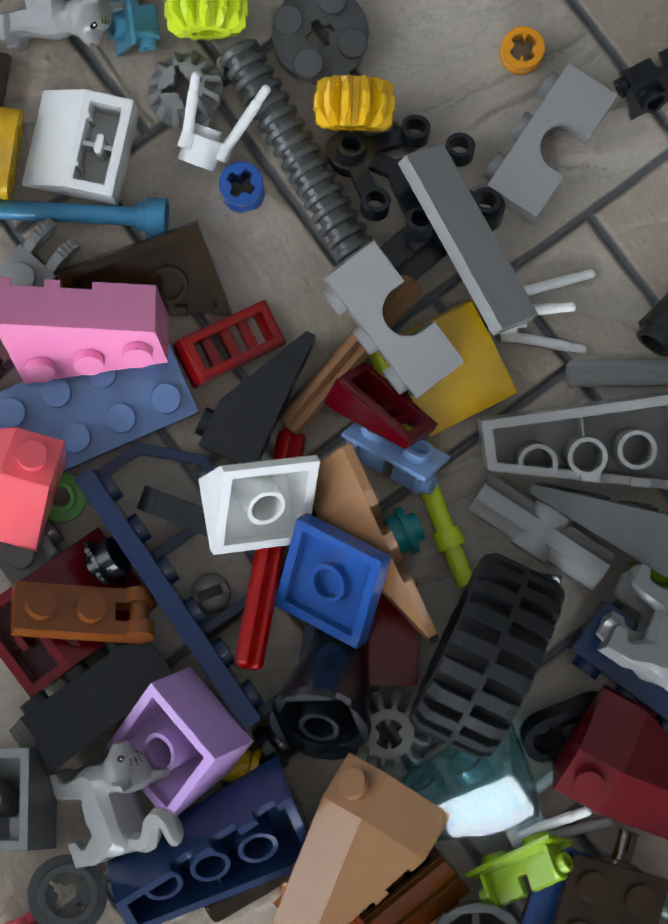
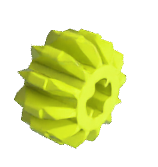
M166 0L164 2V17L167 19V30L179 38H190L192 41L206 40L208 42L214 39L225 40L227 37H236L246 28L248 0Z

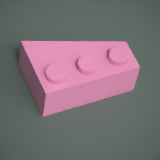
M0 277V339L24 384L34 382L45 383L54 379L81 375L90 376L101 372L144 368L148 365L168 363L169 316L156 285L92 282V289L60 288V280L44 279V287L12 285V277Z

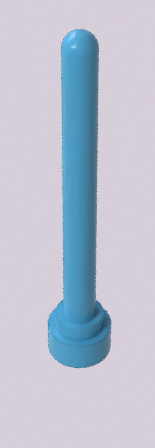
M148 197L146 202H137L136 206L0 200V219L44 221L50 217L54 222L135 226L136 231H143L146 237H152L168 231L169 201L168 198Z

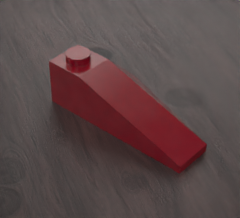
M604 684L552 763L553 789L598 814L668 840V733L660 726L659 720L648 708Z

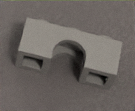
M571 63L567 64L561 75L554 71L549 74L536 95L543 102L534 115L527 111L524 112L510 134L517 141L507 156L498 152L483 174V177L489 180L487 187L497 191L503 198L505 208L532 226L564 178L563 175L549 167L544 161L541 154V142L554 134H566L586 146L618 96L617 93Z
M374 240L368 241L321 277L328 286L322 291V294L339 316L345 311L349 313L358 325L352 331L353 335L369 355L376 351L389 366L382 373L399 395L408 391L412 397L419 398L465 362L435 321H427L414 332L404 335L393 332L387 326L383 318V303L387 295L403 283L404 280Z

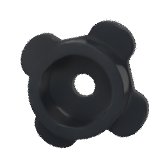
M108 537L98 544H95L92 540L84 543V551L87 554V568L97 581L105 586L112 582H115L118 586L126 583L125 574L131 570V562L113 537Z

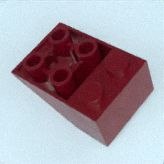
M99 527L20 580L25 582L123 589L132 586H142L131 570L125 574L126 583L118 586L115 582L105 586L91 575L86 565L87 554L84 551V543L92 540L95 544H98L107 538ZM11 586L0 594V658L28 696L32 698L40 691L47 690L59 681L60 677L80 662L87 660L108 642L11 636V594L13 587ZM155 602L154 607L150 609L149 612L157 607V604ZM115 610L116 621H128L129 611Z

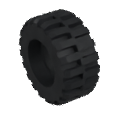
M499 553L485 554L481 558L440 638L412 705L409 721L415 730L477 759L492 756L493 752L499 747L501 740L507 734L513 719L518 714L554 634L556 623L562 611L561 606L565 599V591L557 580Z

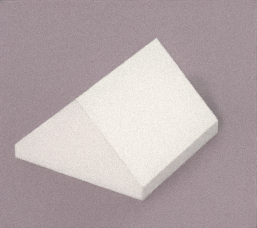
M317 455L224 465L199 478L209 547L212 554L218 555L290 545L297 518L307 513L312 515L320 465Z

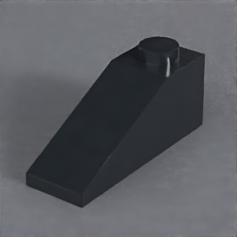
M305 331L222 397L215 410L207 407L195 431V434L202 437L199 446L234 464L259 462L316 342L315 334Z

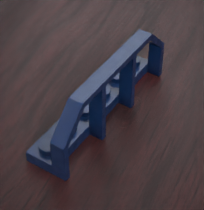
M137 442L99 469L89 468L74 480L238 722L246 730L270 712L272 703L278 693L264 702L249 679L241 683L230 668L234 664L235 658L221 637L212 641L208 633L244 609L246 595L209 621L192 595L184 600L173 584L180 577L166 555L198 533L184 529L157 549L151 551L145 542L151 539L152 535L136 513L130 517L126 515L118 503V500L124 497V494L111 476L140 455L202 466L206 474L213 471L215 467L206 455ZM283 567L281 569L280 580L284 569ZM308 623L305 624L299 660L314 639L316 627Z

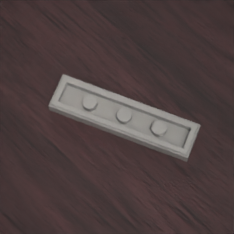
M441 143L406 154L398 162V165L492 335L500 334L530 322L538 313L444 144Z

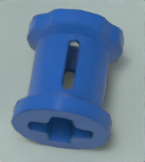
M245 161L234 162L222 171L219 178V189L224 198L225 205L230 210L237 213H245L256 210L262 204L265 196L263 178L260 171L253 164ZM246 178L250 179V186L253 192L251 194L242 192L238 197H235L232 183L235 181L242 184Z

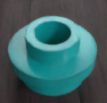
M402 507L394 509V515L385 518L384 521L392 531L401 554L411 551L414 555L421 552L418 542L426 538L416 514L411 512L406 515Z

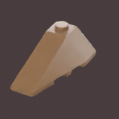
M350 442L340 447L320 463L312 515L392 556L381 593L431 645L439 641L438 633L416 584L403 563L404 559L388 524L386 525L382 517L383 513L378 499Z
M349 752L322 796L272 924H351L372 902L377 905L389 894L386 889L407 870L413 872L426 859L451 815L389 774Z

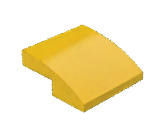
M470 299L427 320L436 322L465 361L419 398H414L408 393L411 401L438 424L435 430L428 434L430 437L518 393L488 330ZM425 321V322H423V323H421V324H419V325H417V326H415V327H413V328H411V329H409V330H407V331H405V332H403V333H401V334H399V335H404V334L412 333V332H414L415 330H417L419 327H421L423 324H425L427 321Z

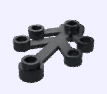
M414 114L407 116L402 121L401 128L376 135L367 136L362 132L340 131L334 134L327 143L326 158L336 173L351 178L361 200L360 212L362 216L370 221H381L389 214L390 195L385 189L376 187L371 172L388 179L406 219V233L415 240L430 238L434 233V228L398 165L402 158L394 159L382 154L404 146L410 148L425 146L430 135L431 126L429 121L421 115ZM419 129L422 133L412 134L408 130ZM465 133L450 135L445 147L457 167H463L471 163L475 151L474 139ZM463 147L467 151L464 153H459L454 151L452 148ZM345 149H353V150H356V151H355V152H348V151H346ZM488 187L479 188L476 191L469 190L491 230H496L501 225L504 216L505 202L497 191ZM378 201L382 203L383 206L377 208L371 207L370 205H368V202ZM479 204H486L491 206V208H484ZM421 219L426 221L428 225L417 226L413 221Z

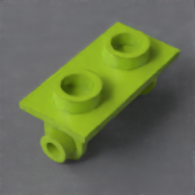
M549 831L537 832L525 837L522 840L523 846L511 852L498 851L481 859L482 865L466 872L465 876L466 878L482 882L483 889L479 891L481 901L492 902L503 908L528 896L523 880L525 876L528 877L531 890L535 892L567 879L568 872L574 869V864L570 855L566 851L562 852V850L574 845L573 841L551 835Z

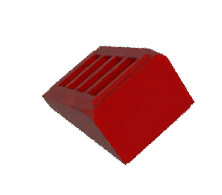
M263 300L179 338L173 344V349L190 384L195 389L285 345L286 341L266 300ZM252 317L266 341L258 345L246 321ZM234 326L247 349L243 353L240 352L229 330ZM216 335L229 358L226 361H222L211 339ZM197 344L200 345L210 365L208 369L205 368L195 348Z

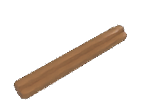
M407 274L400 275L404 282L392 290L383 303V318L390 329H392L423 291L421 285ZM352 332L281 413L279 418L281 423L292 433L299 435L325 407V400L335 380L360 366L369 355Z

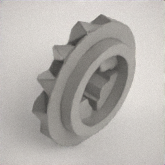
M193 50L191 54L174 52L172 58L165 62H157L155 73L152 78L147 79L148 97L146 100L160 121L171 127L183 128L186 103L177 93H172V90L179 87L178 80L181 74L190 83V77L194 71L199 72L201 76L195 123L201 124L215 113L223 96V80L219 70L210 59L199 55Z

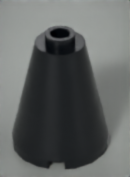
M319 629L272 703L269 714L270 726L282 743L289 747L292 740L305 747L304 755L326 760L345 759L349 752L356 755L359 746L363 743L367 744L371 733L368 640L366 644L355 649Z

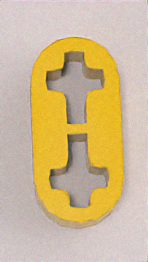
M0 106V199L10 201L14 192L23 139L24 111L22 109Z

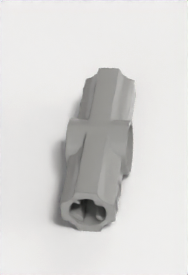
M489 474L467 508L474 516H477L491 527L510 537L509 542L545 565L550 563L590 590H593L601 581L615 557V554L609 551L608 548L572 527L573 522L537 499L532 501L492 474Z

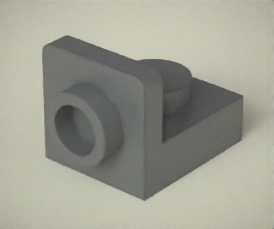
M48 517L37 552L0 542V569L12 585L15 581H20L63 551L59 545L64 540L62 533Z

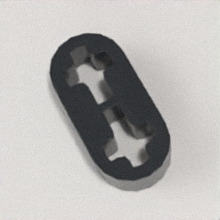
M144 486L136 509L208 537L203 507L155 488Z

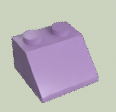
M188 667L150 683L106 747L110 751L112 745L116 742L128 740L134 749L146 755L153 768H168L170 774L166 778L153 782L141 790L155 807L170 809L178 816L232 770L253 740L194 670Z

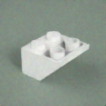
M87 89L43 90L22 185L118 206L139 117L135 101Z

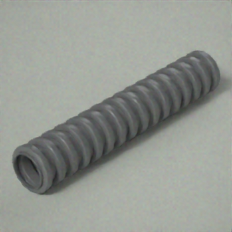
M256 39L240 41L222 54L219 63L223 68L229 69L227 73L229 80L237 82L235 90L238 94H244L242 102L246 107L255 98L263 85L270 86L271 91L253 119L260 121L257 128L261 133H267L268 136L265 139L267 145H274V157L282 159L281 169L284 172L289 171L291 174L288 181L291 185L297 184V196L305 198L304 208L306 211L312 210L314 215L311 220L314 224L321 225L322 228L319 230L321 237H328L327 247L329 250L335 249L337 255L334 259L337 263H341L368 241H373L374 238L366 236L364 233L367 226L365 223L357 221L359 213L356 209H350L349 205L352 201L348 196L343 197L341 192L344 190L342 184L334 182L335 172L327 170L326 166L329 162L326 157L319 156L320 146L312 144L313 135L311 131H304V119L296 117L295 114L298 109L294 104L289 105L290 95L288 92L280 90L282 82L279 78H273L275 70L271 65L265 64L267 60L265 53L257 51L260 45Z

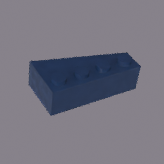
M274 756L180 814L178 818L182 823L184 836L178 846H171L162 833L160 842L154 850L148 853L136 851L115 856L113 859L106 861L115 905L126 924H162L292 873L310 827L279 756Z

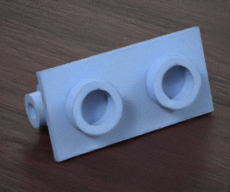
M355 422L343 431L341 437L347 440L346 444L352 443L362 464L382 474L387 470L388 463H391L393 469L390 479L412 490L417 495H420L422 492L430 495L434 491L438 478L433 474L450 460L449 455L434 448L425 440L421 439L405 450Z

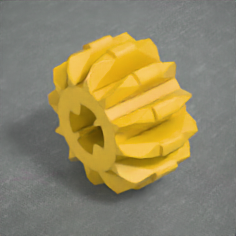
M350 74L344 76L333 75L318 80L313 99L315 124L322 129L330 131L375 133L389 129L393 122V115L396 112L394 84L380 77Z

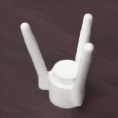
M220 56L218 57L215 66L217 67L221 74V77L223 78V72L225 68H223L219 63L220 58L222 57ZM194 71L190 77L183 129L177 146L181 147L178 159L214 172L218 160L228 164L234 146L261 108L271 88L269 85L261 87L224 143H221L222 132L208 127L211 117L201 124L195 123L201 76L199 72Z
M593 269L574 272L526 285L523 288L527 295L530 296L592 279L595 277L596 272ZM573 302L533 304L538 315L573 312L576 309V304ZM527 323L500 333L501 343H523L577 354H585L587 352V347L582 344L519 332L518 329L527 328Z
M553 770L523 793L509 798L508 802L511 809L500 814L503 827L514 850L523 846L522 840L525 837L537 832L549 831L551 835L566 838L611 827L614 824V820L607 817L563 826L590 816L592 810L582 807L546 819L539 803L530 806L528 802L553 784Z

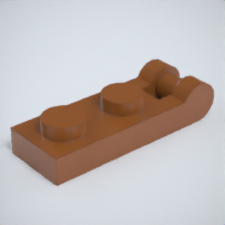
M15 581L11 594V636L131 644L149 643L154 640V622L149 620V610L154 607V596L147 586H132L123 589ZM115 610L129 611V620L116 621Z

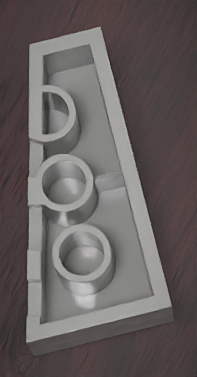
M668 391L476 418L482 465L488 471L668 489Z

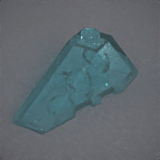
M513 722L492 756L477 759L449 746L429 760L423 754L420 755L422 760L418 764L411 761L410 765L413 769L398 780L451 815L437 841L492 835L539 817L536 782Z

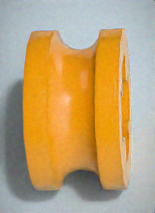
M518 26L511 29L504 36L500 48V60L510 73L527 75L534 72L540 66L545 52V42L541 34L533 28ZM521 40L522 46L525 41L533 45L530 60L523 61L522 55L520 60L512 56L515 41Z

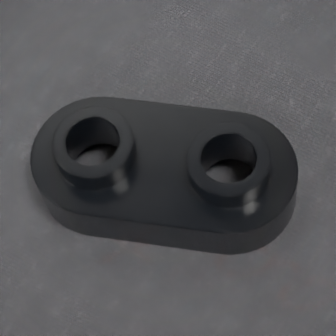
M598 691L581 693L528 716L522 723L519 732L521 743L528 756L541 763L553 762L595 699ZM549 728L546 733L538 735L541 731Z

